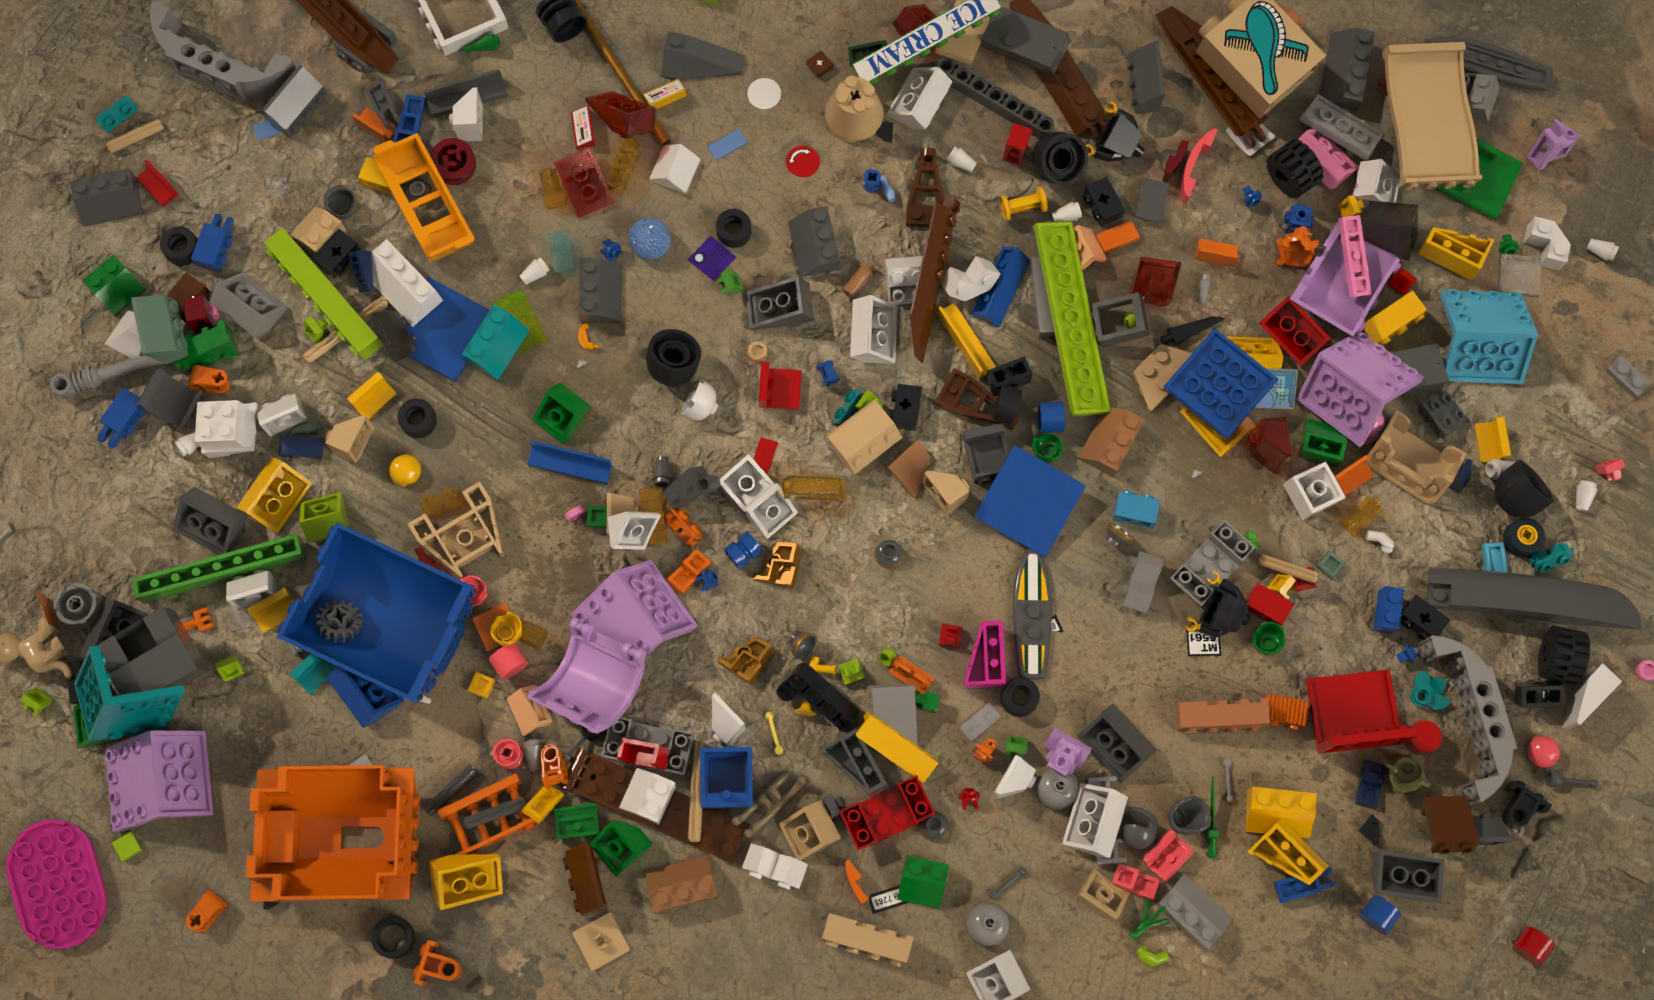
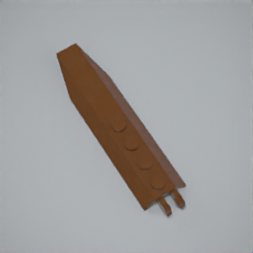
M296 0L341 46L365 63L389 74L399 58L376 28L348 0Z
M1014 0L1009 3L1012 11L1051 25L1031 0ZM1066 50L1054 75L1034 68L1075 135L1079 137L1083 132L1088 131L1093 141H1097L1099 134L1095 127L1098 126L1101 132H1103L1106 126L1105 121H1109L1110 117L1105 115L1103 106L1068 50Z
M1173 6L1156 14L1170 45L1235 136H1243L1244 141L1249 147L1256 145V141L1250 133L1252 130L1260 142L1266 140L1260 125L1269 117L1265 114L1259 119L1196 52L1203 39L1198 33L1202 25Z
M953 194L945 196L943 205L937 202L934 204L910 311L914 356L920 363L924 361L940 284L944 280V266L948 262V248L952 243L953 227L956 225L955 215L960 212L961 207L960 202L956 200L957 198Z

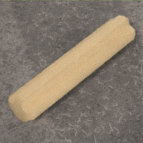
M156 119L108 141L106 146L111 153H114L163 130L164 127L161 121Z
M1264 554L1260 556L1258 564L1312 583H1316L1319 574L1315 571Z

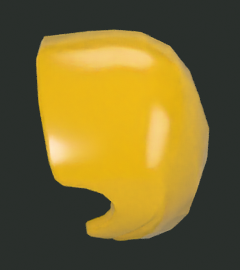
M409 454L396 457L391 462L389 468L390 479L394 484L401 487L415 483L421 474L420 462L416 457Z
M507 612L502 616H496L490 626V635L497 644L503 646L512 645L522 635V622L518 615Z

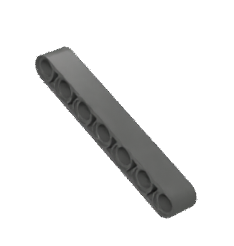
M942 57L938 60L937 67L949 69L942 71L952 80L951 87L1011 123L1032 129L1031 135L1040 140L1053 132L1054 121L1048 115L948 57ZM958 77H964L966 80H959ZM974 87H981L982 90H976ZM990 97H997L998 100H992ZM1012 106L1015 110H1009L1007 107ZM1025 116H1029V117H1031L1032 119H1031V120H1026L1024 117H1025ZM1041 126H1046L1048 130L1041 129Z

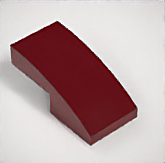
M1181 139L1176 157L1169 155L1162 181L1166 182L1178 169L1189 141Z

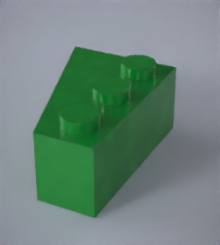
M224 320L218 321L219 326L210 330L209 327L201 329L202 333L194 337L192 334L184 337L188 344V356L174 362V366L180 372H191L194 365L211 366L214 362L220 360L228 361L233 359L234 356L240 355L234 332Z

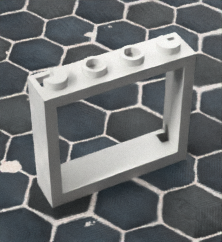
M414 0L415 3L419 2L421 6L418 8L421 17L428 20L426 26L430 35L434 34L436 37L434 43L437 49H442L445 56L464 48L466 45L475 43V41L491 31L495 35L509 28L497 0H486L495 17L494 19L444 40L426 1Z

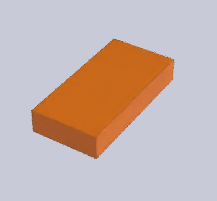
M1132 220L1095 235L1104 253L1140 239Z

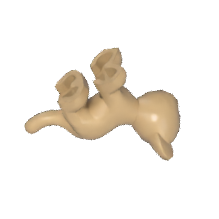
M44 616L38 622V631L22 641L16 634L7 631L0 635V666H7L18 656H21L26 660L29 667L37 673L59 669L67 679L73 676L69 665L61 661L69 653ZM50 642L51 649L46 650L44 645Z

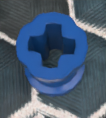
M868 169L864 173L863 188L869 193H875L880 188L881 174L878 170Z
M832 360L822 362L816 367L817 371L821 373L824 380L823 386L825 387L833 385L840 380V377L836 375L833 368L834 363Z

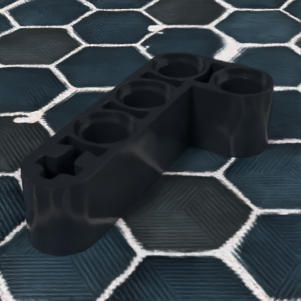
M800 663L792 669L776 690L777 696L786 702L793 700L800 694L842 732L852 731L860 718L858 708L806 663Z

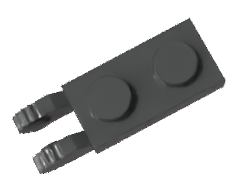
M382 79L365 89L377 116L387 130L391 128V124L386 118L388 115L392 114L393 119L397 123L402 122L397 112V107Z

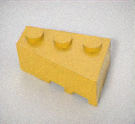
M1433 227L1425 238L1418 254L1472 281L1481 270L1495 239L1488 238V240L1476 238V235L1464 236L1459 235L1456 231Z
M1411 291L1366 321L1363 332L1373 341L1384 346L1391 341L1390 338L1403 334L1408 330V327L1425 319L1427 309L1414 291Z
M1282 819L1248 851L1249 854L1256 855L1268 864L1275 865L1308 885L1329 866Z

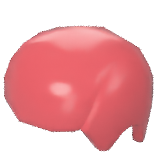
M473 575L461 578V581L474 587L475 596L470 598L473 607L482 604L487 597L484 581Z
M1544 735L1533 737L1526 747L1528 759L1534 766L1540 768L1552 767L1560 756L1558 743L1553 738Z

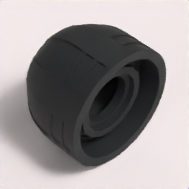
M1065 132L1050 133L1039 140L1033 150V167L1036 173L1047 182L1063 186L1073 184L1082 177L1088 165L1087 147L1074 134Z
M677 329L662 330L656 333L650 340L646 354L648 372L654 380L666 386L673 387L688 382L697 371L701 359V348L696 339L684 331Z
M1522 460L1516 461L1504 470L1496 481L1494 490L1496 501L1503 511L1514 517L1525 518L1534 516L1554 502V498L1544 481Z

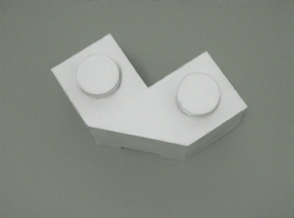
M1535 216L1527 225L1524 243L1543 248L1539 266L1559 271L1568 261L1571 244L1555 221Z
M975 256L966 272L950 267L941 285L949 296L966 301L990 291L1001 273L991 261Z
M750 844L742 868L750 871L749 876L760 880L762 877L778 882L777 886L790 890V887L800 888L808 864L796 858L774 852L766 847Z

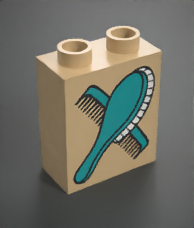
M1232 0L1226 7L1231 13L1223 21H1220L1215 15L1199 29L1198 33L1203 39L1196 52L1261 119L1313 74L1327 55L1274 0Z

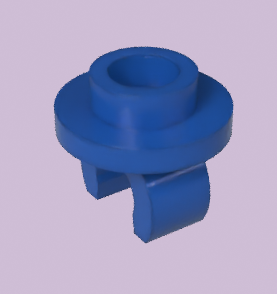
M1250 185L1242 189L1246 197L1243 202L1245 206L1253 207L1261 201L1262 193L1260 191H1253Z
M611 239L602 241L606 247L600 249V252L609 261L617 259L621 254V245L618 242H613Z
M703 570L702 575L695 579L696 582L705 581V586L701 588V591H707L718 586V576L712 570Z
M1407 643L1404 644L1406 650L1396 655L1399 662L1401 663L1411 658L1413 663H1415V658L1418 657L1413 645L1408 646Z

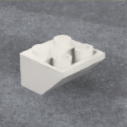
M923 256L885 259L889 303L894 305L912 304Z

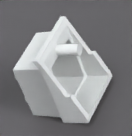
M238 400L197 402L195 443L202 448L201 453L208 458H216L254 451L257 403L243 404Z

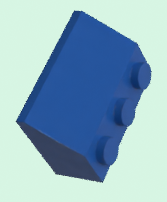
M338 666L327 677V680L362 728L378 722L404 702L401 696Z

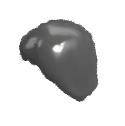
M1185 797L1175 802L1167 812L1169 825L1177 834H1198L1211 825L1210 808L1205 803V800L1200 797Z

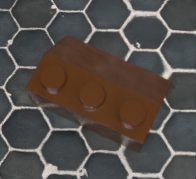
M584 843L565 851L566 857L563 858L565 869L570 870L571 878L568 879L570 890L575 891L576 899L573 900L576 913L580 912L581 916H586L608 910L593 847L589 843Z

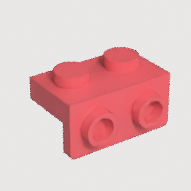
M1170 829L1167 833L1161 835L1154 848L1146 852L1143 861L1148 870L1167 883L1194 851L1193 848L1178 838L1175 832Z

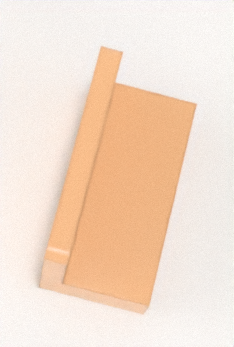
M1080 225L1073 228L1081 268L1084 270L1095 260L1105 262L1107 258L1093 230Z
M536 684L520 688L507 698L523 736L528 735L537 728L548 726L553 722L546 707L539 706L535 701L528 698L529 691L536 688Z

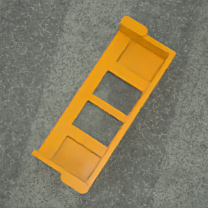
M418 133L396 143L389 140L374 147L373 159L429 263L473 244L474 236ZM428 172L437 191L409 203L400 184ZM441 197L450 215L422 227L413 209Z

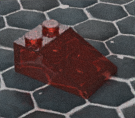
M614 91L585 98V102L611 131L619 134L622 138L630 139L632 136L645 135L646 132L654 130L656 108Z
M590 147L553 162L578 218L615 203Z
M1140 257L1131 278L1130 294L1139 292L1143 297L1144 304L1150 303L1156 307L1169 306L1175 290L1181 262Z

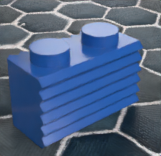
M1384 586L1378 590L1374 631L1392 634L1400 628L1399 625L1401 623L1399 621L1402 620L1400 617L1402 616L1401 612H1403L1401 609L1403 608L1402 604H1404L1402 602L1404 600V589Z

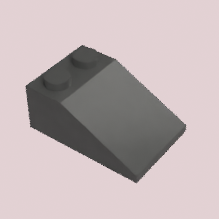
M800 276L745 292L750 330L795 326L814 320L810 285Z

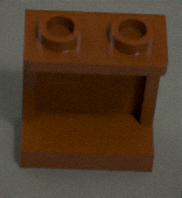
M1467 795L1424 797L1420 806L1421 816H1426L1433 841L1431 852L1439 854L1461 852L1466 854L1475 851L1479 838Z

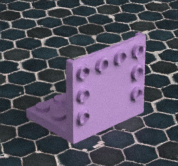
M1356 332L1354 337L1349 336L1318 354L1296 400L1360 447L1365 444L1385 404L1420 384L1424 377L1416 369L1401 361L1399 357L1387 351L1384 346L1369 338L1367 334Z
M652 560L614 571L571 613L573 618L581 619L582 623L593 625L595 631L622 644L628 642L634 645L635 649L640 648L646 651V657L662 642L691 632L698 627Z
M148 731L105 748L109 803L111 807L110 821L113 832H121L160 818L209 817L214 815L205 731Z

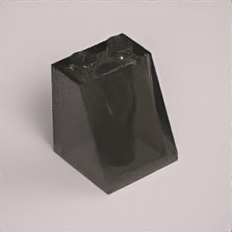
M1370 201L1368 207L1364 208L1361 219L1364 241L1404 260H1410L1418 238V205Z

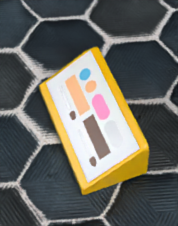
M679 79L643 94L651 111L687 96L686 90Z

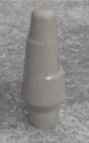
M1203 274L1202 280L1199 282V304H1204L1211 283L1210 275Z

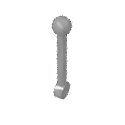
M1226 758L1222 761L1226 774L1227 796L1225 800L1228 803H1232L1234 798L1231 795L1229 771L1231 760Z

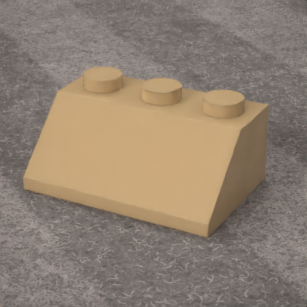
M875 400L871 401L826 436L842 465L853 474L859 472L902 439L895 423Z

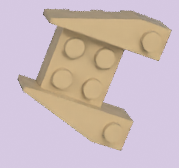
M480 481L462 491L472 510L440 529H435L426 513L407 524L418 543L460 579L464 575L459 568L496 547L500 556L504 557L493 502Z

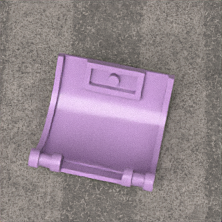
M574 617L569 625L571 637L563 661L547 682L529 691L528 698L535 701L537 705L544 706L552 710L553 713L570 719L572 723L586 727L592 733H599L612 726L624 714L632 702L643 676L646 664L644 663L646 651L640 648L635 649L634 645L628 642L622 644L595 631L593 625L589 623L584 624L581 619Z

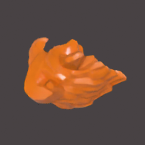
M1305 226L1296 228L1294 232L1286 234L1283 239L1279 237L1276 239V245L1280 257L1275 261V264L1279 266L1287 264L1290 267H1308L1312 263L1311 261L1315 255L1314 249L1319 245V240H1311L1312 233Z

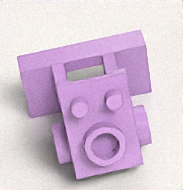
M1555 119L1550 128L1542 131L1528 153L1527 158L1538 170L1544 169L1549 161L1566 156L1580 135ZM1545 143L1549 148H1544L1542 145Z
M1054 727L1044 745L1045 748L1050 750L1045 760L1048 761L1047 765L1066 776L1067 773L1072 774L1076 766L1082 767L1092 748Z

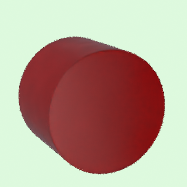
M1427 720L1419 721L1410 726V728H1418L1419 736L1404 743L1411 753L1425 755L1440 746L1442 733L1435 723Z
M1526 926L1513 945V949L1528 962L1541 967L1556 945L1541 931L1531 926Z

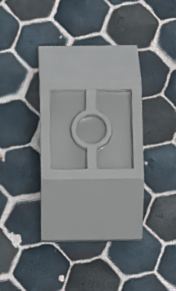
M1223 520L1204 543L1173 574L1170 580L1202 607L1210 598L1214 587H1219L1217 583L1211 584L1206 581V578L1210 581H1214L1216 578L1215 574L1210 571L1217 572L1222 580L1227 579L1256 547L1226 520Z
M620 717L607 729L601 757L656 772L685 775L694 733L673 729L672 731L636 723L632 719ZM626 738L659 744L669 749L670 753L665 771L631 765L618 760L617 755L621 739Z

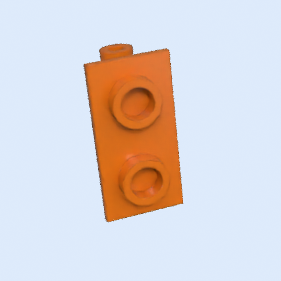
M671 508L672 512L665 516L666 522L675 532L680 528L683 529L678 536L687 546L692 548L698 543L696 540L705 538L701 534V528L689 520V515L683 508Z
M901 655L894 661L888 672L905 684H914L915 690L919 691L922 695H924L935 679Z
M988 738L981 746L976 744L972 750L975 753L973 755L975 759L982 764L984 762L989 764L993 759L991 754L996 748V741Z

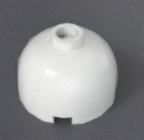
M698 379L693 387L696 390L689 393L681 410V415L691 420H703L709 414L713 415L718 407V404L715 403L717 399L715 389L702 379Z

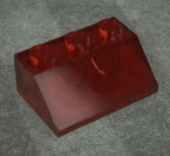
M1286 417L1261 419L1246 439V446L1250 450L1251 456L1273 474H1278L1292 457Z

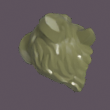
M1408 753L1406 756L1394 754L1389 760H1382V763L1388 767L1389 780L1393 787L1392 790L1396 794L1400 793L1402 795L1416 791L1420 786L1431 787V784L1425 778L1423 765L1418 762L1414 754Z

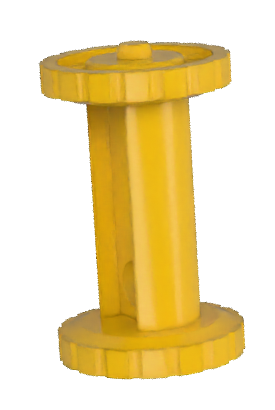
M1042 186L1036 187L1035 194L1007 200L1005 195L999 197L1000 208L1005 221H1010L1011 214L1037 207L1040 208L1041 212H1047L1048 209L1046 195Z

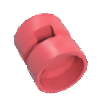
M502 739L494 746L493 757L504 769L513 770L523 763V750L514 740Z

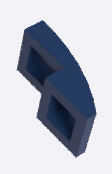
M281 435L278 456L297 459L305 457L321 460L324 438Z
M1369 760L1364 761L1355 804L1375 810L1378 808L1380 790L1384 784L1386 766L1384 764Z

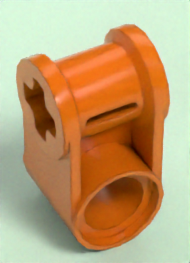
M194 365L187 386L195 391L201 390L225 394L230 389V382L226 372L221 369Z
M553 744L546 745L541 751L542 781L546 788H551L552 785L559 783L568 784L567 761L563 759L565 753Z
M208 890L187 915L186 926L198 933L207 931L217 917L224 912L228 903L214 891ZM197 918H199V920H200V922H201L200 925H197V922H196V919H197Z

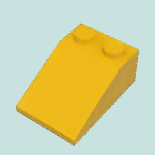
M499 854L448 855L429 860L432 899L440 910L503 894Z

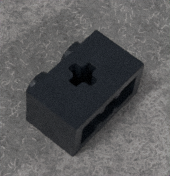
M1107 177L1085 187L1083 193L1084 202L1090 205L1092 216L1096 222H1099L1101 227L1123 217L1125 208Z
M339 229L312 258L318 267L335 279L345 272L346 266L350 263L348 252L361 251L356 241Z
M1025 356L987 370L985 380L992 395L997 396L1003 384L1015 388L1021 387L1031 382L1033 373Z
M898 384L897 390H893L891 402H895V408L890 409L889 417L895 423L897 429L916 431L922 387ZM903 404L907 405V410H903Z
M1417 594L1410 598L1404 606L1403 612H1401L1402 616L1400 617L1402 619L1400 623L1405 628L1412 629L1418 633L1417 636L1423 641L1430 636H1439L1450 622L1449 618Z
M1555 681L1515 682V703L1522 708L1565 706V685Z

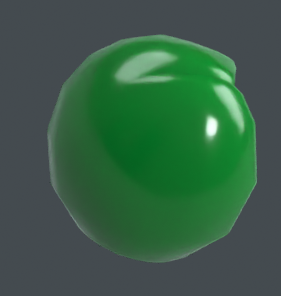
M1044 432L1041 436L1033 439L1032 450L1035 457L1046 463H1052L1063 455L1064 445L1061 438L1055 434Z
M1274 622L1260 624V627L1253 635L1254 647L1259 653L1266 656L1278 654L1285 645V631L1279 624Z

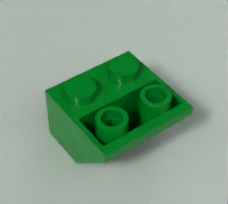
M1306 418L1297 457L1318 463L1326 462L1329 466L1337 468L1344 458L1347 437L1330 424Z

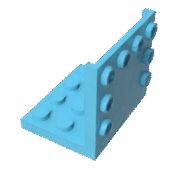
M1456 289L1441 290L1440 298L1453 332L1444 364L1449 381L1523 384L1538 333L1522 293L1476 290L1460 291Z

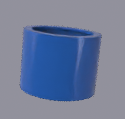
M1039 402L1037 411L1039 432H1064L1065 410L1063 402Z
M1373 895L1359 916L1370 927L1387 935L1401 916V912L1386 899Z

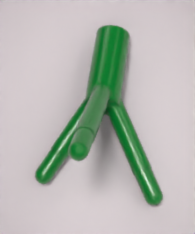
M1146 901L1141 923L1129 934L1134 941L1147 928L1169 922L1168 918L1154 921L1166 910L1165 906L1161 907L1147 920L1151 901Z

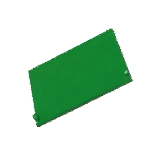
M1476 138L1479 175H1482V179L1475 186L1464 188L1463 185H1456V187L1445 189L1444 186H1437L1436 189L1496 220L1500 215L1523 162Z

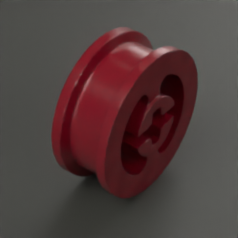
M447 138L437 143L431 152L430 157L445 184L460 185L467 182L474 175L476 160L473 150L467 142L458 138ZM443 157L445 164L440 166V161ZM467 158V162L463 167L462 159Z

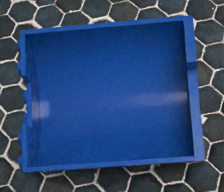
M336 522L327 533L328 539L325 545H322L317 552V561L322 564L320 568L318 567L315 570L311 586L305 589L303 601L296 599L295 602L290 604L285 622H281L278 627L277 638L417 703L423 699V693L429 694L437 682L435 678L437 675H443L466 630L465 618L468 619L473 609V603H471L470 598L475 596L474 587ZM333 600H336L337 604L344 600L345 605L352 602V608L358 607L359 613H362V628H360L359 634H354L352 640L347 637L344 643L341 639H338L336 643H334V638L326 640V634L320 636L319 629H316V614H319V608L325 609V603L333 605Z

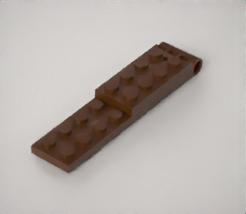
M581 748L577 749L568 768V784L561 783V788L734 864L745 839L744 831L749 829L750 823L744 821L740 825L734 826L732 824L734 816L716 808H702L701 840L699 842H690L688 839L689 796L674 790L659 825L619 808L635 773L634 771ZM595 775L596 779L591 780V777Z

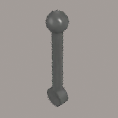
M582 737L568 753L563 755V759L569 761L571 755L583 744L586 738Z
M1023 867L1019 868L1017 874L998 890L992 891L990 893L991 899H997L999 894L1020 876H1024L1026 869Z

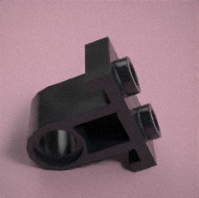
M1512 781L1507 784L1504 790L1506 792L1514 791L1515 794L1505 808L1502 820L1507 827L1518 828L1530 821L1537 808H1539L1537 812L1543 814L1549 811L1552 804L1547 802L1545 796L1530 791L1528 789L1529 786L1524 782ZM1514 811L1520 816L1519 822L1513 818Z

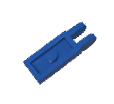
M1331 868L1326 869L1320 876L1330 875L1332 873ZM1295 877L1273 882L1279 903L1319 893L1323 889L1337 886L1335 881H1329L1320 885L1318 877L1310 885Z

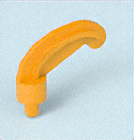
M587 323L582 324L578 331L580 345L587 350L598 349L599 345H595L594 342H588L585 329H588L589 325Z

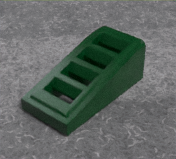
M881 40L848 47L850 66L852 67L853 63L864 58L863 51H866L868 56L871 54V51L874 50L875 52L887 45V41ZM855 52H859V59L857 60Z

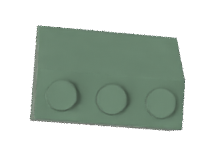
M165 295L131 298L143 355L166 364L188 356V344L184 338V326L180 320V308L177 301Z

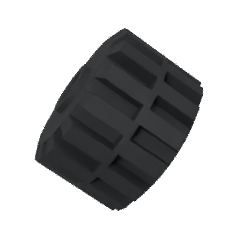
M1298 139L1290 140L1266 159V167L1271 179L1290 198H1299L1320 183L1324 177L1321 163L1313 150Z
M1551 626L1546 632L1539 650L1538 671L1540 677L1564 684L1577 685L1581 681L1589 662V635L1578 630Z

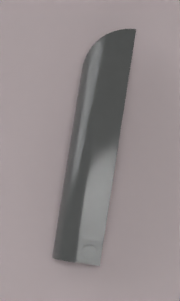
M1437 567L1428 568L1427 603L1435 609L1507 615L1548 621L1556 624L1641 630L1640 616L1634 604L1624 594L1607 586L1526 574Z

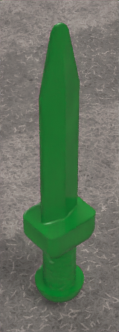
M1213 776L1210 792L1211 825L1210 828L1205 830V836L1208 838V852H1206V856L1210 859L1218 856V852H1216V838H1219V829L1214 828L1215 789Z

